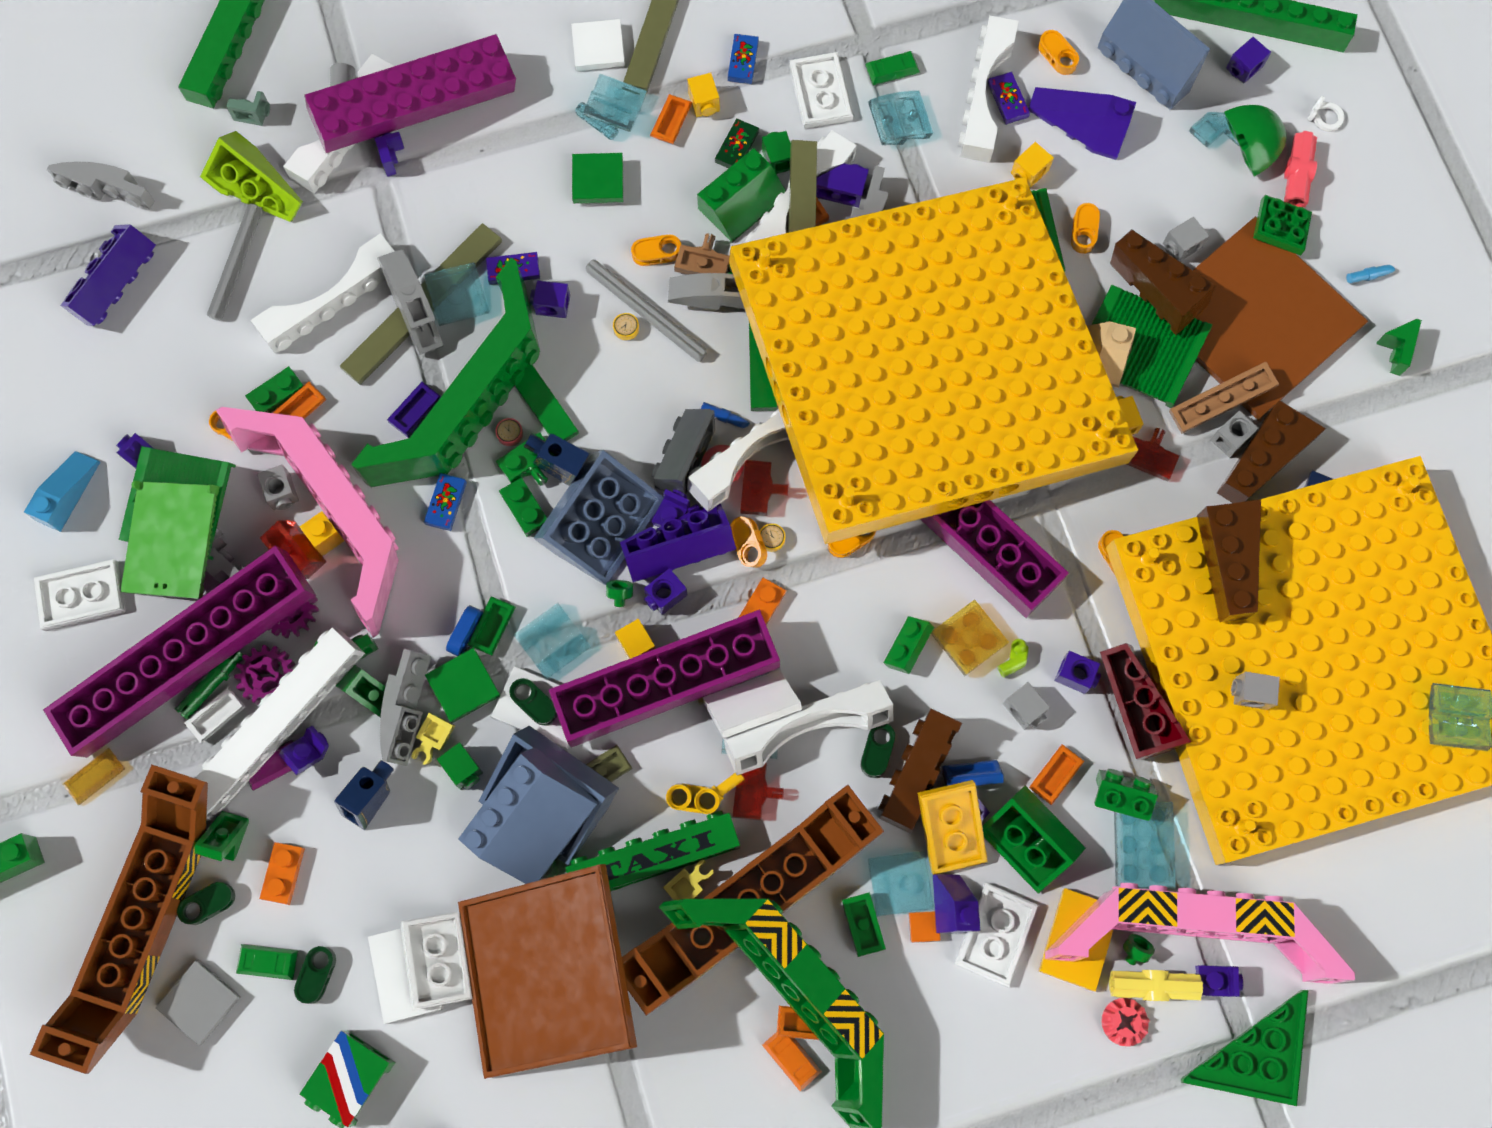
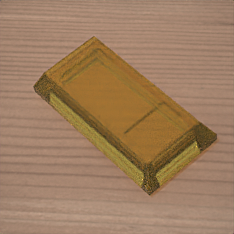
M107 748L62 783V785L77 805H80L124 771L125 768L111 749Z

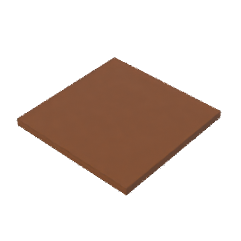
M1255 216L1193 271L1215 285L1209 305L1195 317L1202 322L1213 324L1196 361L1220 384L1267 362L1279 385L1241 404L1259 420L1279 400L1281 401L1357 333L1368 320L1297 254L1254 239L1257 221Z
M606 864L595 865L458 902L484 1079L637 1047Z

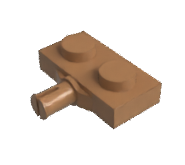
M706 233L702 247H690L681 244L674 270L675 272L687 275L727 273L730 256L714 251L712 247L716 237L713 234L709 236V233Z

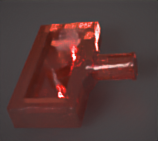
M1155 428L1150 441H1143L1133 436L1138 451L1126 465L1168 482L1180 455L1165 450L1160 446L1166 432L1162 429L1159 433L1160 428Z
M745 461L740 514L767 516L768 502L772 494L788 496V484H774L772 481V462Z
M767 763L763 767L742 774L745 779L735 788L733 818L761 821L763 805L767 798L783 800L784 788L768 787Z

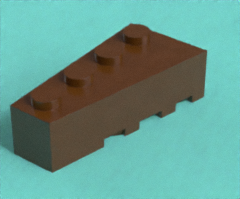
M1131 229L1115 244L1110 264L1130 286L1134 285L1139 290V296L1145 302L1149 301L1156 309V314L1161 320L1165 319L1171 325L1170 329L1175 335L1182 331L1209 305L1215 285Z
M1279 400L1254 434L1217 491V494L1231 503L1247 501L1309 446L1326 428Z
M1261 499L1206 506L1197 515L1220 623L1248 619L1258 612Z
M932 708L924 721L918 720L912 733L917 736L913 746L907 744L901 757L905 761L901 771L895 770L889 783L894 786L890 796L884 794L878 810L882 811L879 819L908 833L913 831L921 814L918 792L932 789L940 773V766L945 761L952 747L953 737L959 732L962 725L961 722Z

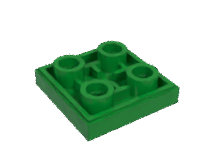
M623 153L572 154L573 204L624 202Z
M1264 195L1260 202L1253 238L1301 256L1306 248L1312 212L1303 207L1284 202L1281 199Z
M474 647L425 674L451 723L500 697V693Z

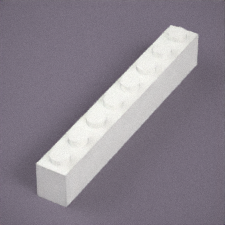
M331 628L323 632L317 640L318 644L311 651H307L300 657L297 667L280 679V685L273 693L267 694L261 700V706L255 713L248 715L241 722V728L234 735L224 740L221 745L222 749L215 756L207 759L202 765L203 770L196 777H193L208 783L206 821H213L246 785L249 779L256 774L365 654L343 631Z

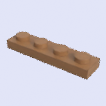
M1264 362L1171 408L1169 412L1181 434L1276 388L1279 382L1268 363Z

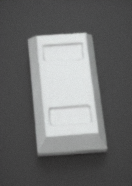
M228 686L184 722V724L202 744L246 706Z

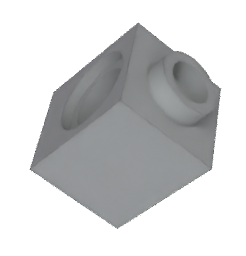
M1192 217L1170 230L1163 245L1169 255L1178 261H1182L1203 248L1209 235L1195 217Z
M1239 410L1215 433L1211 441L1230 458L1259 428L1251 417L1244 415ZM1231 429L1238 430L1241 436H1236Z
M283 464L257 473L265 500L273 510L287 509L292 506V503L299 501L291 475ZM284 486L280 493L274 494L277 487Z
M1244 672L1236 676L1231 685L1234 705L1265 710L1277 706L1280 677L1252 672Z
M1029 682L1008 697L1003 703L1023 729H1026L1029 725L1036 728L1047 719L1044 713L1050 708Z

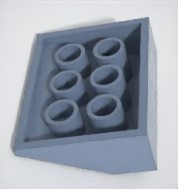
M1123 0L1102 33L1097 47L1105 57L1115 62L1121 71L1129 74L1137 81L1141 88L1146 89L1160 104L1165 105L1169 110L1191 91L1210 51L1209 47L1153 0Z
M604 450L595 451L586 461L534 539L555 555L606 585L625 559L620 542L645 529L664 497Z
M527 726L513 734L478 802L481 804L485 803L521 753L534 747L539 749L599 802L558 857L562 862L569 865L608 810L619 787L531 726Z
M534 747L518 756L458 840L481 860L528 884L543 878L599 802L539 749Z

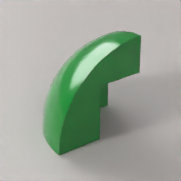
M1243 105L1224 112L1229 130L1239 144L1244 162L1255 177L1270 167L1282 153L1287 139L1285 126L1273 110L1261 105Z

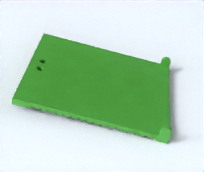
M133 481L131 486L137 490L120 592L192 599L202 598L204 577L207 571L205 567L207 566L208 550L211 544L209 540L211 539L210 534L212 533V523L214 522V512L216 511L214 507L217 506L215 502L217 501L216 496L219 493V486Z

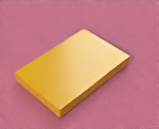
M970 780L918 792L932 874L945 873L988 862L975 782Z
M1066 888L1062 890L1038 972L1096 992L1113 930H1110L1089 949V957L1075 962L1045 959V952L1097 899Z

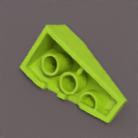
M237 131L218 138L200 175L204 181L219 193L237 197L245 204H255L261 207L263 211L289 222L293 221L303 202L258 148Z

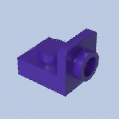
M399 132L385 133L380 137H376L375 141L388 177L397 174L394 164L398 163L395 151L404 149V144Z
M136 433L132 437L126 434L116 445L119 448L116 453L136 469L141 447H153Z
M665 489L663 493L664 499L652 519V524L661 527L665 519L672 516L677 519L687 514V509L690 508V501L684 493L678 490L671 492Z
M310 726L306 729L303 737L281 749L279 756L298 775L323 760L329 744L321 732Z
M1196 966V975H1200L1203 982L1202 996H1240V991L1243 989V976L1239 973L1238 966Z

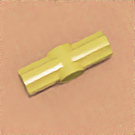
M1142 970V972L1110 971L1109 990L1111 997L1143 998L1146 1001H1169V999L1201 1000L1203 982L1200 975L1174 974L1164 970Z

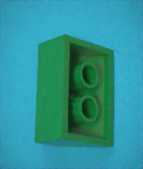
M753 148L697 194L698 209L733 242L758 222L765 212H770L774 207L777 196L781 192L784 194L786 190L772 165Z
M1026 785L982 826L984 838L1037 893H1040L1072 865L1086 849Z

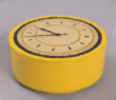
M622 313L614 319L613 330L619 339L631 340L639 332V323L634 315Z
M767 524L761 528L760 534L767 551L775 552L780 550L785 543L783 528L777 524Z

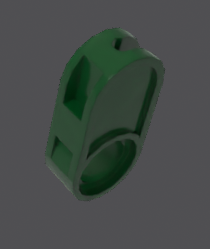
M521 678L512 683L509 690L511 699L535 723L546 726L555 721L557 713L553 701L532 681ZM522 685H527L531 688V695L524 700L518 699L516 697V690Z
M889 724L873 728L868 734L860 767L862 772L869 778L880 777L888 766L895 741L894 729ZM882 729L888 732L890 738L886 744H879L875 741L874 733L877 730Z
M212 883L180 902L177 908L178 918L181 922L188 925L201 924L232 906L235 901V891L227 883ZM197 903L200 907V913L195 919L191 920L186 916V909L190 904Z
M317 946L312 948L306 955L294 987L295 997L301 1003L313 1004L323 997L336 965V955L333 950L328 947ZM319 952H324L328 956V964L322 969L316 968L313 962L315 955Z

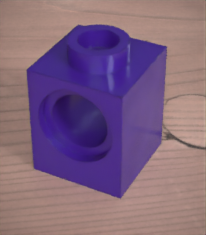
M1252 37L1233 53L1226 69L1230 71L1233 77L1238 78L1244 84L1264 67L1271 51L1255 37Z
M537 280L536 289H532L530 293V305L534 306L536 315L567 318L570 301L568 284Z
M670 568L644 587L646 595L644 601L652 611L657 609L661 615L688 596L687 588ZM666 588L671 591L670 596L664 599L659 598L656 595L660 589Z
M1069 650L1062 660L1054 681L1086 694L1091 688L1095 689L1100 680L1101 673L1097 672L1100 663ZM1074 668H1081L1085 672L1086 678H1077L1074 675Z

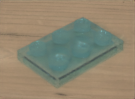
M1156 802L1149 821L1114 812L1116 886H1120V883L1138 884V888L1160 885L1166 886L1167 889H1176L1173 802Z

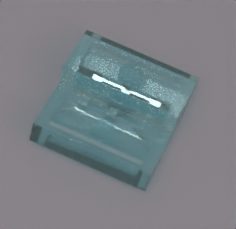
M600 74L594 90L591 91L583 115L631 132L647 91Z
M920 91L897 92L869 100L868 104L881 145H903L907 139H929L933 134Z
M559 603L513 634L545 679H548L591 647Z
M1433 683L1431 685L1429 701L1430 744L1488 751L1492 747L1489 722L1492 718L1491 690Z

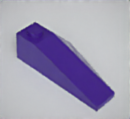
M1035 87L1028 109L1029 112L1049 125L1057 126L1067 133L1066 136L1073 140L1075 138L1086 145L1085 148L1090 152L1117 160L1137 102L1109 94Z

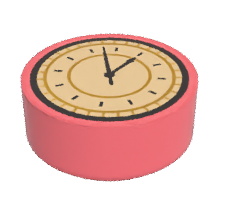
M506 418L497 424L496 436L501 444L514 446L521 441L523 430L517 420Z

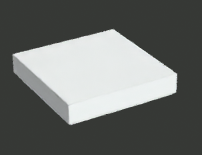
M620 19L571 24L576 71L625 66Z

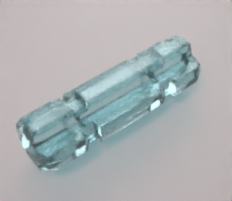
M581 102L576 107L575 112L577 116L583 120L585 119L589 125L600 133H604V136L609 140H613L618 135V128L611 122L609 123L606 118L594 109H590V106L586 103Z

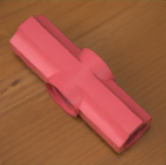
M1303 131L1294 135L1291 156L1285 168L1284 179H1287L1284 202L1298 207H1306L1308 204L1310 186L1317 169V161H1314L1317 137L1313 135V132Z

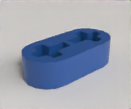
M471 605L467 606L449 638L446 646L447 652L456 656L465 652L468 647L467 644L482 616V610Z

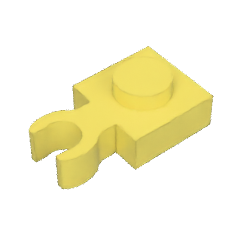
M428 713L415 737L423 742L421 746L413 751L412 759H417L419 753L423 751L426 753V760L423 764L428 765L433 758V749L443 750L455 725L432 713Z
M701 860L696 864L691 874L684 868L663 889L673 900L695 899L704 891L699 883L702 880L711 878L714 871L712 869L707 875L701 874L699 868L705 863V860Z

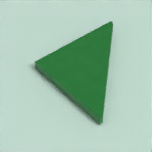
M1300 990L1183 1076L1181 1083L1297 1106L1308 990Z

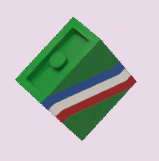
M340 1031L299 1095L306 1099L304 1104L316 1112L323 1110L329 1114L328 1120L337 1127L355 1126L358 1122L356 1119L357 1114L383 1074L389 1073L396 1062L350 1031Z

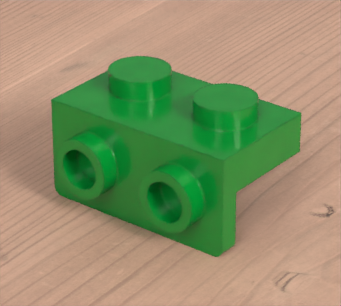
M1099 769L1096 777L1098 791L1094 801L1095 806L1149 821L1158 797L1154 784L1150 780L1136 776L1135 779L1125 777L1118 770L1107 769V771Z

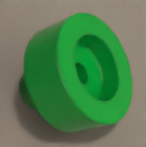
M614 580L606 584V596L614 599L615 607H624L625 600L633 597V583L625 580Z
M1130 934L1123 944V949L1128 954L1125 960L1131 965H1136L1138 961L1147 963L1155 952L1153 945L1147 939L1137 934Z

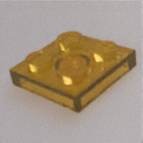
M976 600L966 605L931 633L964 676L968 675L1009 643Z

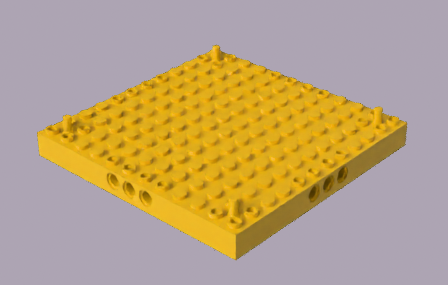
M1026 178L731 246L729 264L825 544L1128 464L1137 453L1136 443Z
M1421 456L1261 499L1258 612L1248 619L1219 622L1197 517L1114 539L1106 547L1151 680L1192 741L1177 748L1176 752L1215 865L1246 858L1492 785V633ZM1244 672L1280 677L1278 705L1268 710L1234 705V696L1231 694L1233 680Z

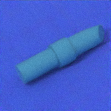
M1392 265L1373 266L1361 271L1348 273L1346 279L1349 284L1363 280L1369 281L1395 271V268Z

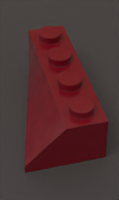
M1125 643L1100 652L1136 759H1148L1192 742L1137 659L1132 645Z

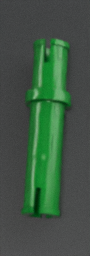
M236 652L209 671L174 709L178 713H182L181 716L188 720L223 680L227 681L230 678L229 674L243 660V653Z

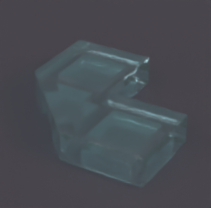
M1221 112L1206 113L1189 130L1205 147L1211 145L1223 133L1239 146L1229 130L1224 113Z

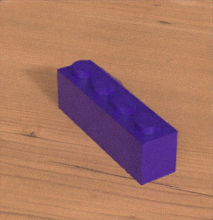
M131 224L115 225L111 233L114 234V237L104 241L100 246L99 250L102 253L100 258L96 257L90 261L85 268V273L88 274L85 279L81 277L77 280L60 305L86 325L95 326V324L99 325L108 315L106 312L111 304H116L123 295L121 290L127 283L131 284L139 274L137 272L138 268L142 263L146 264L154 255L152 250L156 244Z
M721 503L709 512L703 506L699 507L696 504L687 509V514L677 519L673 516L665 519L662 526L657 529L649 527L621 541L620 545L632 582L645 580L664 573L669 568L673 571L677 568L736 550L731 526Z

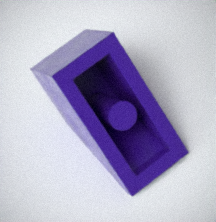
M844 163L816 178V197L859 208L861 198L864 195L869 169L863 168L858 164L849 165Z
M934 874L933 889L936 933L980 931L978 900L962 877L956 874Z

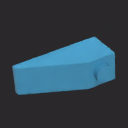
M75 451L37 488L24 513L35 521L61 532L100 462Z

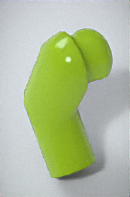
M1015 639L1012 642L1009 660L997 666L1003 678L1026 666L1029 647L1023 639Z

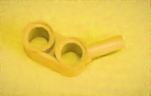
M734 773L717 787L715 785L712 787H702L677 783L667 791L666 801L675 810L711 814L720 806L721 801L724 799L723 796L745 778L742 774L736 775ZM675 789H683L686 792L687 801L684 804H678L673 800ZM703 793H711L715 797V805L713 807L706 808L701 804L700 798Z

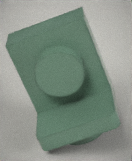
M257 91L254 102L246 99L237 100L229 98L226 105L234 121L262 126L265 117H268L270 113V103L262 91Z

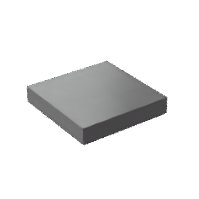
M195 960L158 1004L156 1009L197 1045H202L241 997L202 963Z

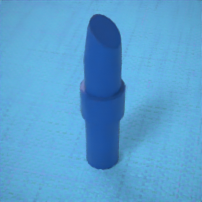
M703 402L701 409L714 410L715 418L721 422L740 428H746L750 424L747 420L731 413L727 409H721L706 402Z

